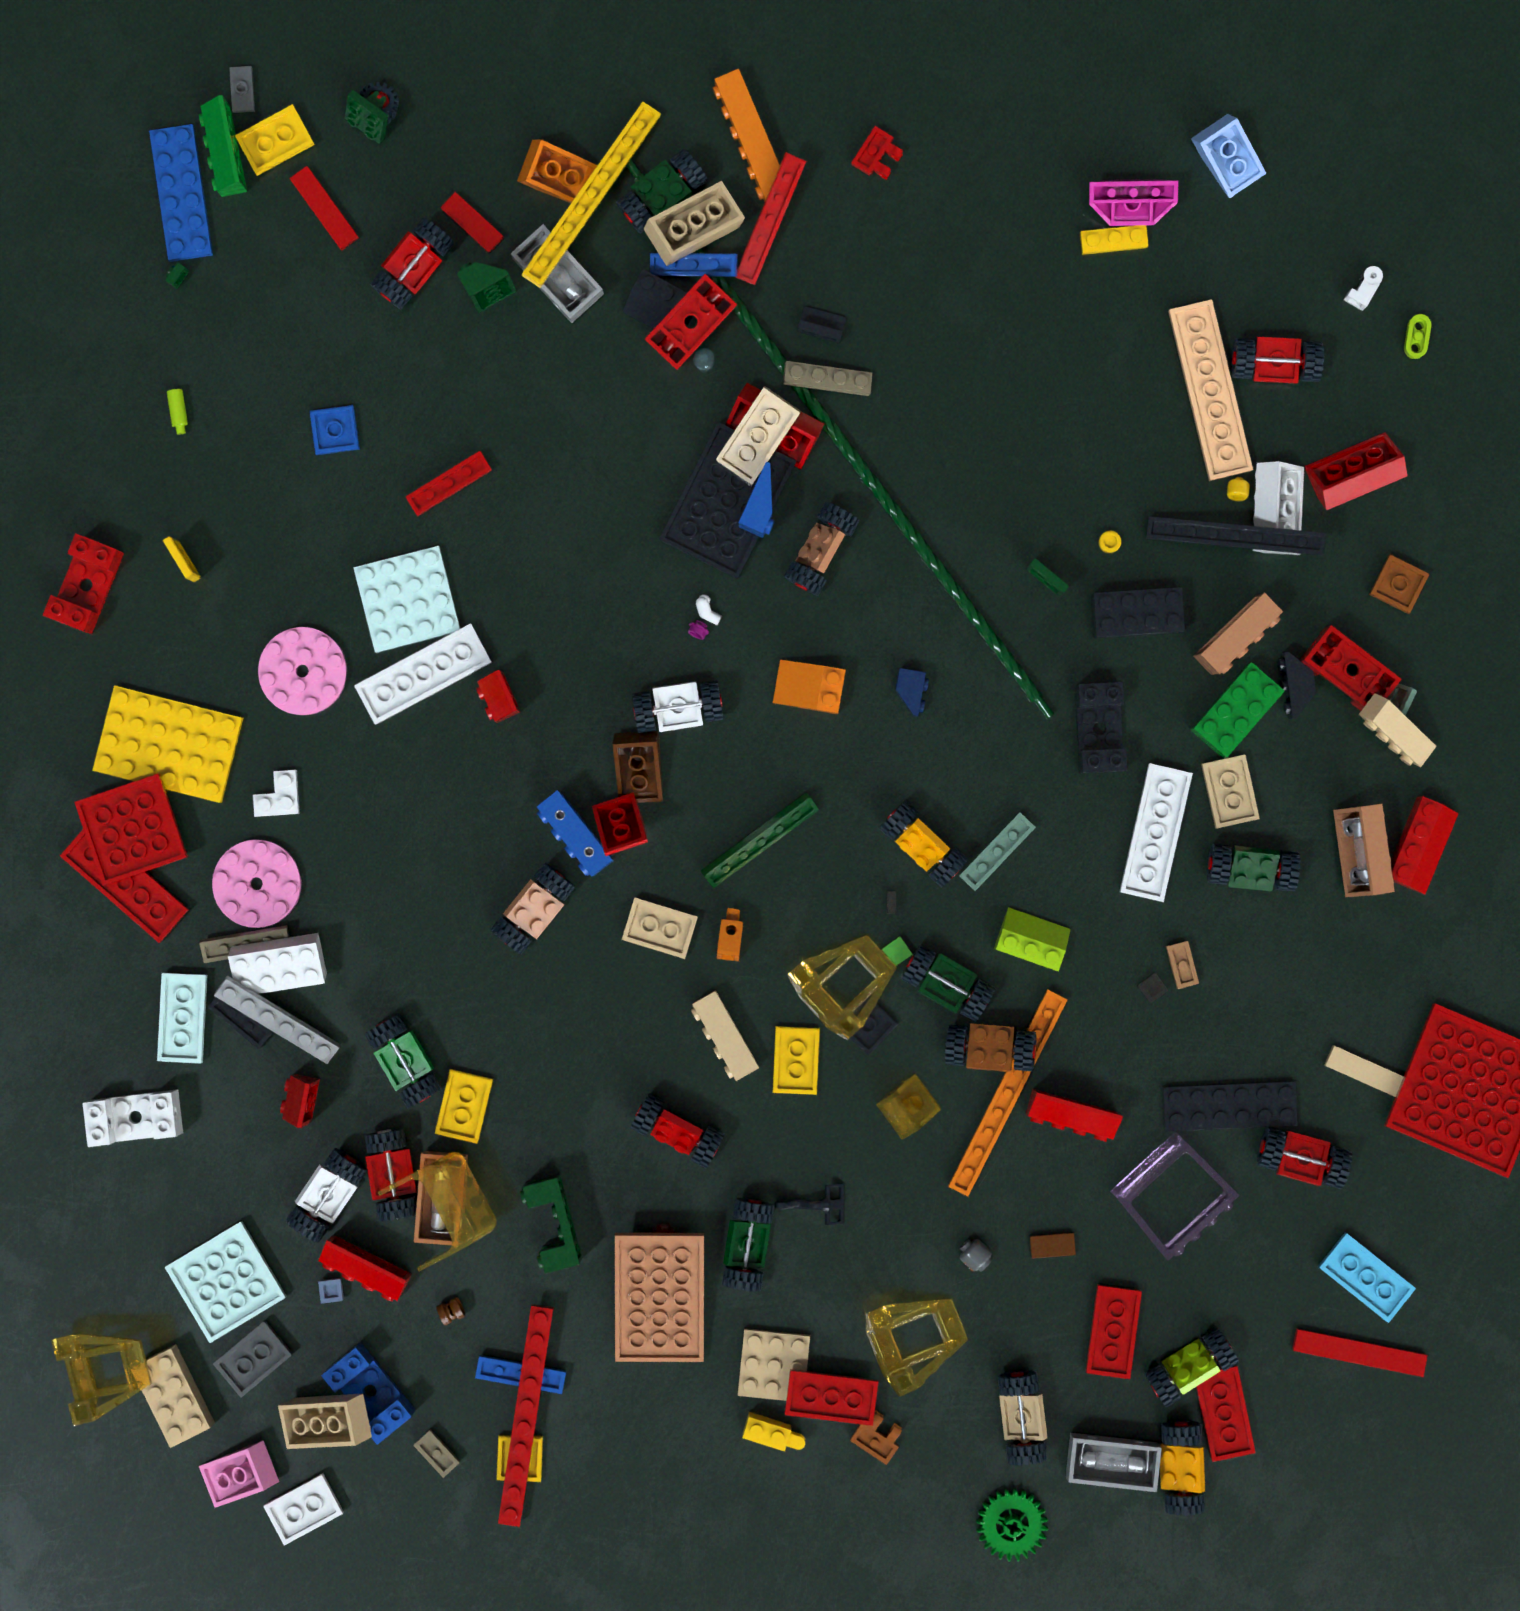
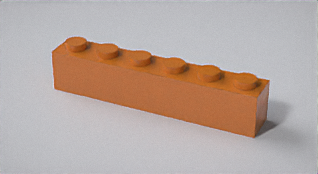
M737 69L715 78V86L712 88L716 99L721 98L724 106L721 107L725 120L730 119L732 127H729L733 139H738L741 145L738 147L742 160L746 159L749 167L746 168L751 180L755 179L758 187L755 188L759 200L763 199L765 202L780 165L740 70Z

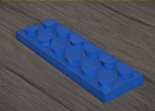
M189 124L149 130L168 260L173 262L213 256L194 125Z

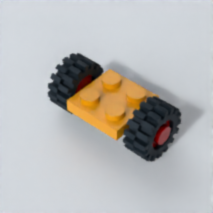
M905 800L888 816V819L879 829L891 841L903 830L904 832L895 842L926 872L937 863L938 865L931 871L929 877L942 888L960 871L968 861V858L956 847L947 856L943 857L950 848L919 818L912 825L909 824L919 811Z
M1186 1420L1164 1422L1161 1424L1162 1444H1160L1162 1448L1160 1458L1161 1489L1171 1490L1164 1492L1165 1512L1172 1515L1184 1514V1516L1204 1513V1448L1192 1446V1444L1198 1445V1443H1202V1425L1197 1421Z

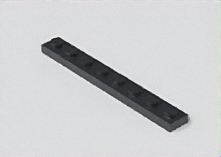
M1149 516L1146 538L1150 540L1324 556L1327 533Z

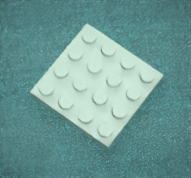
M439 546L353 567L375 653L449 635L460 629Z
M243 1221L165 1267L209 1343L287 1297Z

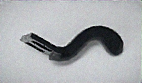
M844 1184L825 1185V1198L821 1200L781 1199L774 1202V1208L778 1210L791 1208L821 1210L825 1212V1225L844 1224ZM831 1187H839V1198L836 1200L830 1199ZM831 1209H839V1220L836 1222H830Z

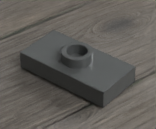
M252 66L229 67L233 113L254 112L255 99Z

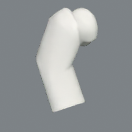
M700 595L696 600L699 616L718 625L722 615L711 611L709 596Z

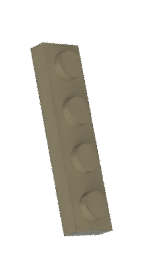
M791 361L785 362L783 385L863 396L871 394V372Z
M286 925L202 939L199 944L204 963L228 959L232 946L289 938L290 935Z

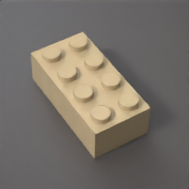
M720 181L649 218L644 231L666 266L738 229L745 217L723 182Z
M176 1344L137 1363L131 1368L170 1448L211 1428L215 1424Z
M363 1394L299 1397L278 1406L287 1449L356 1446L372 1437Z

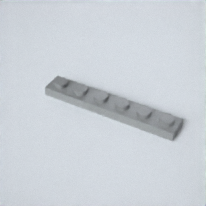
M226 976L215 992V997L326 1064L329 1063L340 1047L338 1042L229 976Z

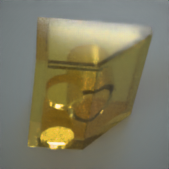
M916 1074L889 1092L876 1104L902 1140L921 1129L941 1110Z

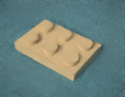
M1246 755L1201 764L1215 828L1260 819Z
M634 898L622 940L685 959L698 917Z

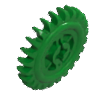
M1007 1488L1004 1491V1495L996 1491L997 1498L989 1496L991 1503H982L986 1510L978 1511V1514L983 1517L976 1519V1523L982 1525L976 1529L978 1533H983L979 1537V1541L987 1540L984 1544V1549L992 1546L990 1554L994 1555L998 1551V1558L1000 1560L1004 1554H1006L1008 1562L1011 1561L1012 1555H1015L1018 1562L1020 1561V1554H1023L1028 1559L1027 1551L1030 1550L1033 1554H1036L1034 1545L1042 1547L1039 1538H1047L1041 1532L1049 1530L1048 1526L1042 1524L1048 1521L1047 1517L1041 1516L1046 1510L1044 1508L1037 1509L1041 1502H1032L1034 1499L1033 1494L1026 1498L1025 1490L1020 1495H1018L1017 1488L1013 1489L1012 1494L1009 1493ZM1011 1509H1018L1023 1513L1018 1516L1012 1513ZM1009 1510V1514L1005 1516L1000 1515L1003 1511ZM1025 1516L1027 1517L1028 1525L1022 1524V1519ZM1013 1522H1016L1017 1527H1012V1530L1009 1529L1008 1524L1012 1525ZM996 1523L1003 1527V1530L999 1533L996 1529ZM1021 1533H1024V1535H1023L1022 1537H1020L1019 1539H1016V1537H1018L1019 1535H1021ZM1006 1534L1007 1536L1012 1537L1013 1540L1005 1539L1002 1537V1535Z

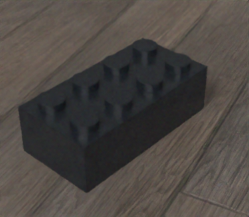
M1182 587L1099 592L1091 595L1094 639L1180 634L1185 632Z

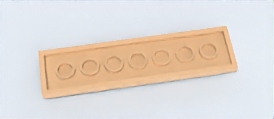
M1207 300L1170 309L1168 313L1209 481L1253 471L1213 301Z

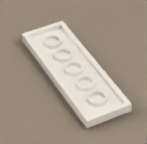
M469 624L354 686L376 725L491 664L492 661L472 624Z
M1151 763L1148 764L1119 892L1164 902L1193 773Z

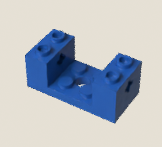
M361 1342L333 1363L321 1375L335 1393L340 1389L344 1395L363 1394L372 1435L371 1438L377 1445L410 1419L416 1411ZM365 1386H375L377 1390L376 1395L368 1396L365 1393Z

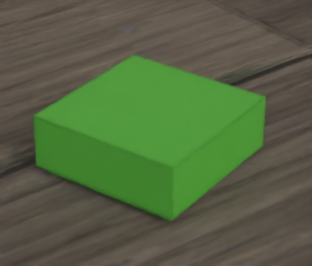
M900 936L882 948L894 967L913 955Z

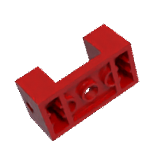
M704 274L648 334L645 340L678 370L737 306V303ZM689 315L697 318L698 323L694 328H687L685 326L684 320Z
M75 533L67 553L73 556L58 596L50 595L43 616L92 634L124 553ZM86 579H90L92 582V588L89 591H83L81 588L82 582Z
M1332 625L1325 627L1300 659L1302 663L1313 670L1315 676L1321 674L1351 697L1350 703L1360 711H1362L1374 693L1387 699L1402 680ZM1349 664L1357 666L1358 672L1355 676H1350L1347 673L1346 668Z

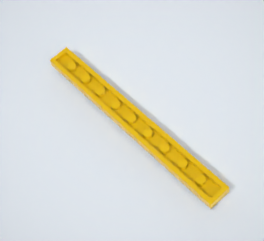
M645 102L641 103L522 273L524 278L539 288L542 287L656 124L661 113Z

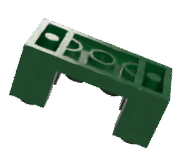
M560 1173L526 1182L522 1187V1191H520L522 1203H527L529 1209L554 1202L552 1206L554 1219L558 1218L560 1223L559 1227H557L560 1242L542 1246V1250H540L539 1256H537L539 1268H544L546 1274L580 1265L582 1255Z

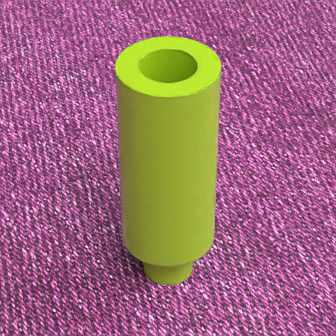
M183 390L167 391L172 427H176L177 434H185V426L188 425Z

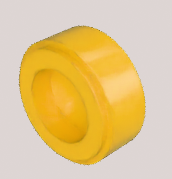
M1115 531L1104 532L1098 542L1100 549L1105 553L1117 551L1121 546L1119 534Z

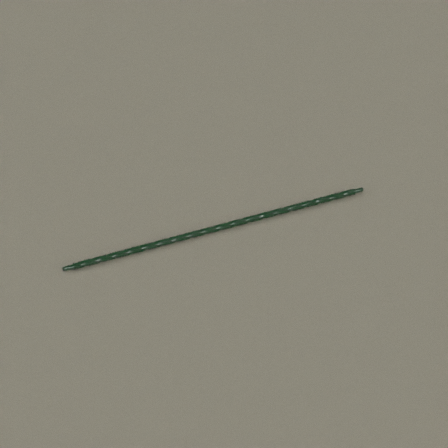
M630 159L626 167L634 176V181L637 182L645 174ZM700 248V249L696 250L695 252H693V253H691V254H705V253H704L703 249ZM708 276L737 303L733 311L784 376V366L787 360L776 344L767 336L763 327L745 307L741 298L725 281L724 277ZM791 386L802 402L811 410L815 419L824 423L823 429L832 438L844 457L852 464L867 487L872 490L876 499L894 519L905 537L914 545L918 554L935 573L947 592L956 600L960 609L977 628L989 647L997 654L999 660L1018 682L1032 703H1036L1047 719L1050 718L1054 712L1041 697L1043 694L1036 689L1027 673L1015 661L1013 655L1001 639L995 635L991 626L974 607L966 593L953 580L949 571L932 552L930 546L920 533L912 526L908 517L890 497L879 479L870 471L866 462L849 443L837 424L829 417L814 394L808 388Z

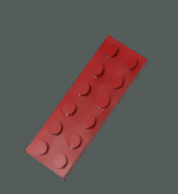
M84 830L77 835L60 855L61 858L158 943L163 941L190 910L147 872L102 886Z

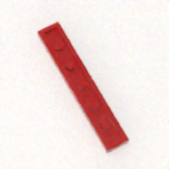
M785 152L737 267L736 278L755 285L806 164L805 160Z
M1296 1328L1292 1348L1296 1352L1424 1377L1428 1356L1423 1353Z

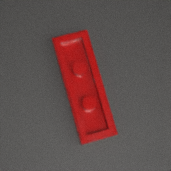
M456 192L441 206V210L489 254L503 240L504 236Z

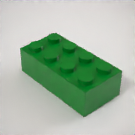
M1252 662L1247 663L1190 730L1219 756L1227 758L1285 690Z

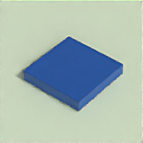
M353 405L310 411L316 455L360 450Z

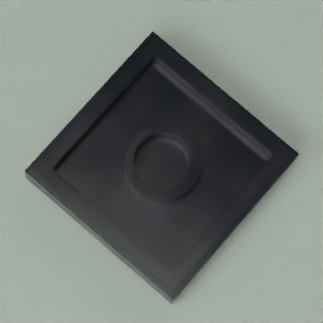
M865 994L836 1026L869 1056L899 1023L870 996Z

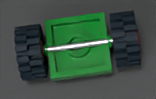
M397 1014L389 1020L376 1025L375 1028L366 1032L365 1036L373 1049L385 1042L388 1043V1045L374 1052V1055L394 1090L397 1091L409 1083L413 1084L399 1093L408 1109L418 1102L429 1098L432 1094L442 1089L434 1073L422 1080L419 1079V1077L433 1070L434 1067L413 1031L398 1039L394 1038L407 1030L401 1016Z

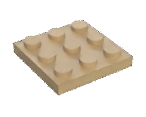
M744 1328L738 1396L786 1401L790 1369L807 1371L810 1335Z

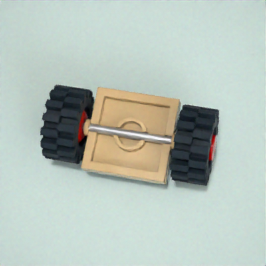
M1019 1370L1018 1372L1012 1371L998 1375L1004 1440H1014L1005 1445L1007 1463L1012 1465H1029L1046 1461L1045 1439H1047L1043 1396L1042 1394H1034L1039 1391L1037 1372Z

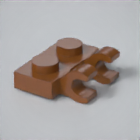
M876 1410L873 1426L859 1424L850 1437V1441L887 1465L899 1448L895 1440L901 1434L902 1427L894 1422L887 1436L883 1435L876 1429L883 1421L884 1415Z

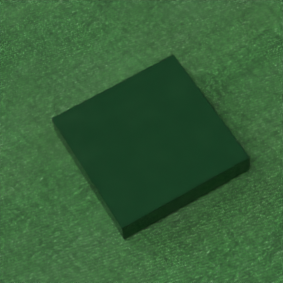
M1036 558L1026 568L1029 573L1057 596H1061L1069 587Z

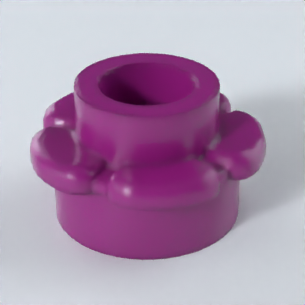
M698 620L695 623H689L688 633L691 636L703 640L705 635L709 634L705 623Z

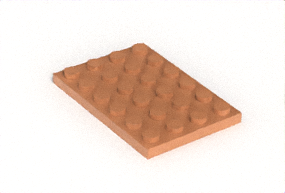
M615 1233V1362H704V1233Z

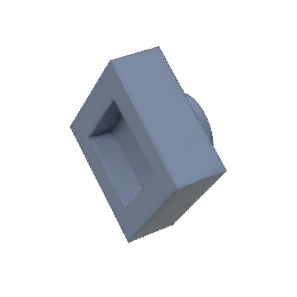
M342 1278L318 1281L321 1304L344 1300Z

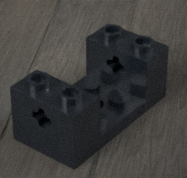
M1123 682L1076 685L1079 774L1127 771L1126 749H1123L1121 705L1124 704ZM1097 722L1105 725V732L1102 735H1097L1093 730Z

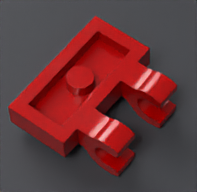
M875 126L851 164L869 176L875 171L880 177L887 180L891 174V169L879 161L885 153L894 160L899 161L903 155V150L891 144L894 140L893 136Z

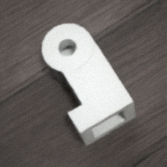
M1376 266L1368 267L1360 276L1358 288L1356 290L1352 288L1345 296L1344 301L1363 311L1382 281L1383 273L1381 269Z

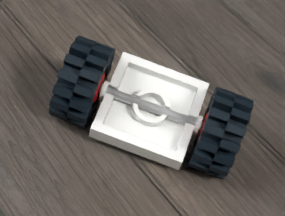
M696 681L653 687L655 706H652L650 691L632 694L638 733L656 730L654 715H657L659 732L703 725L702 705L706 722L723 720V706L721 694H719L718 681L700 683L702 701L701 698L699 699Z
M334 1148L324 1162L328 1169L319 1164L295 1200L297 1205L286 1219V1223L291 1228H294L296 1232L301 1233L302 1236H306L307 1239L314 1242H320L329 1228V1225L323 1219L332 1224L357 1189L356 1185H358L367 1171V1168L360 1161L338 1148Z

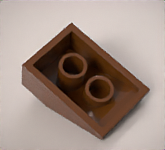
M658 731L614 733L613 752L618 797L634 792L638 803L662 802L663 790Z

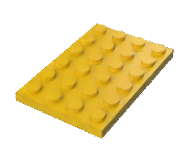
M114 685L92 771L131 781H138L155 774H160L164 787L167 790L222 803L243 718Z

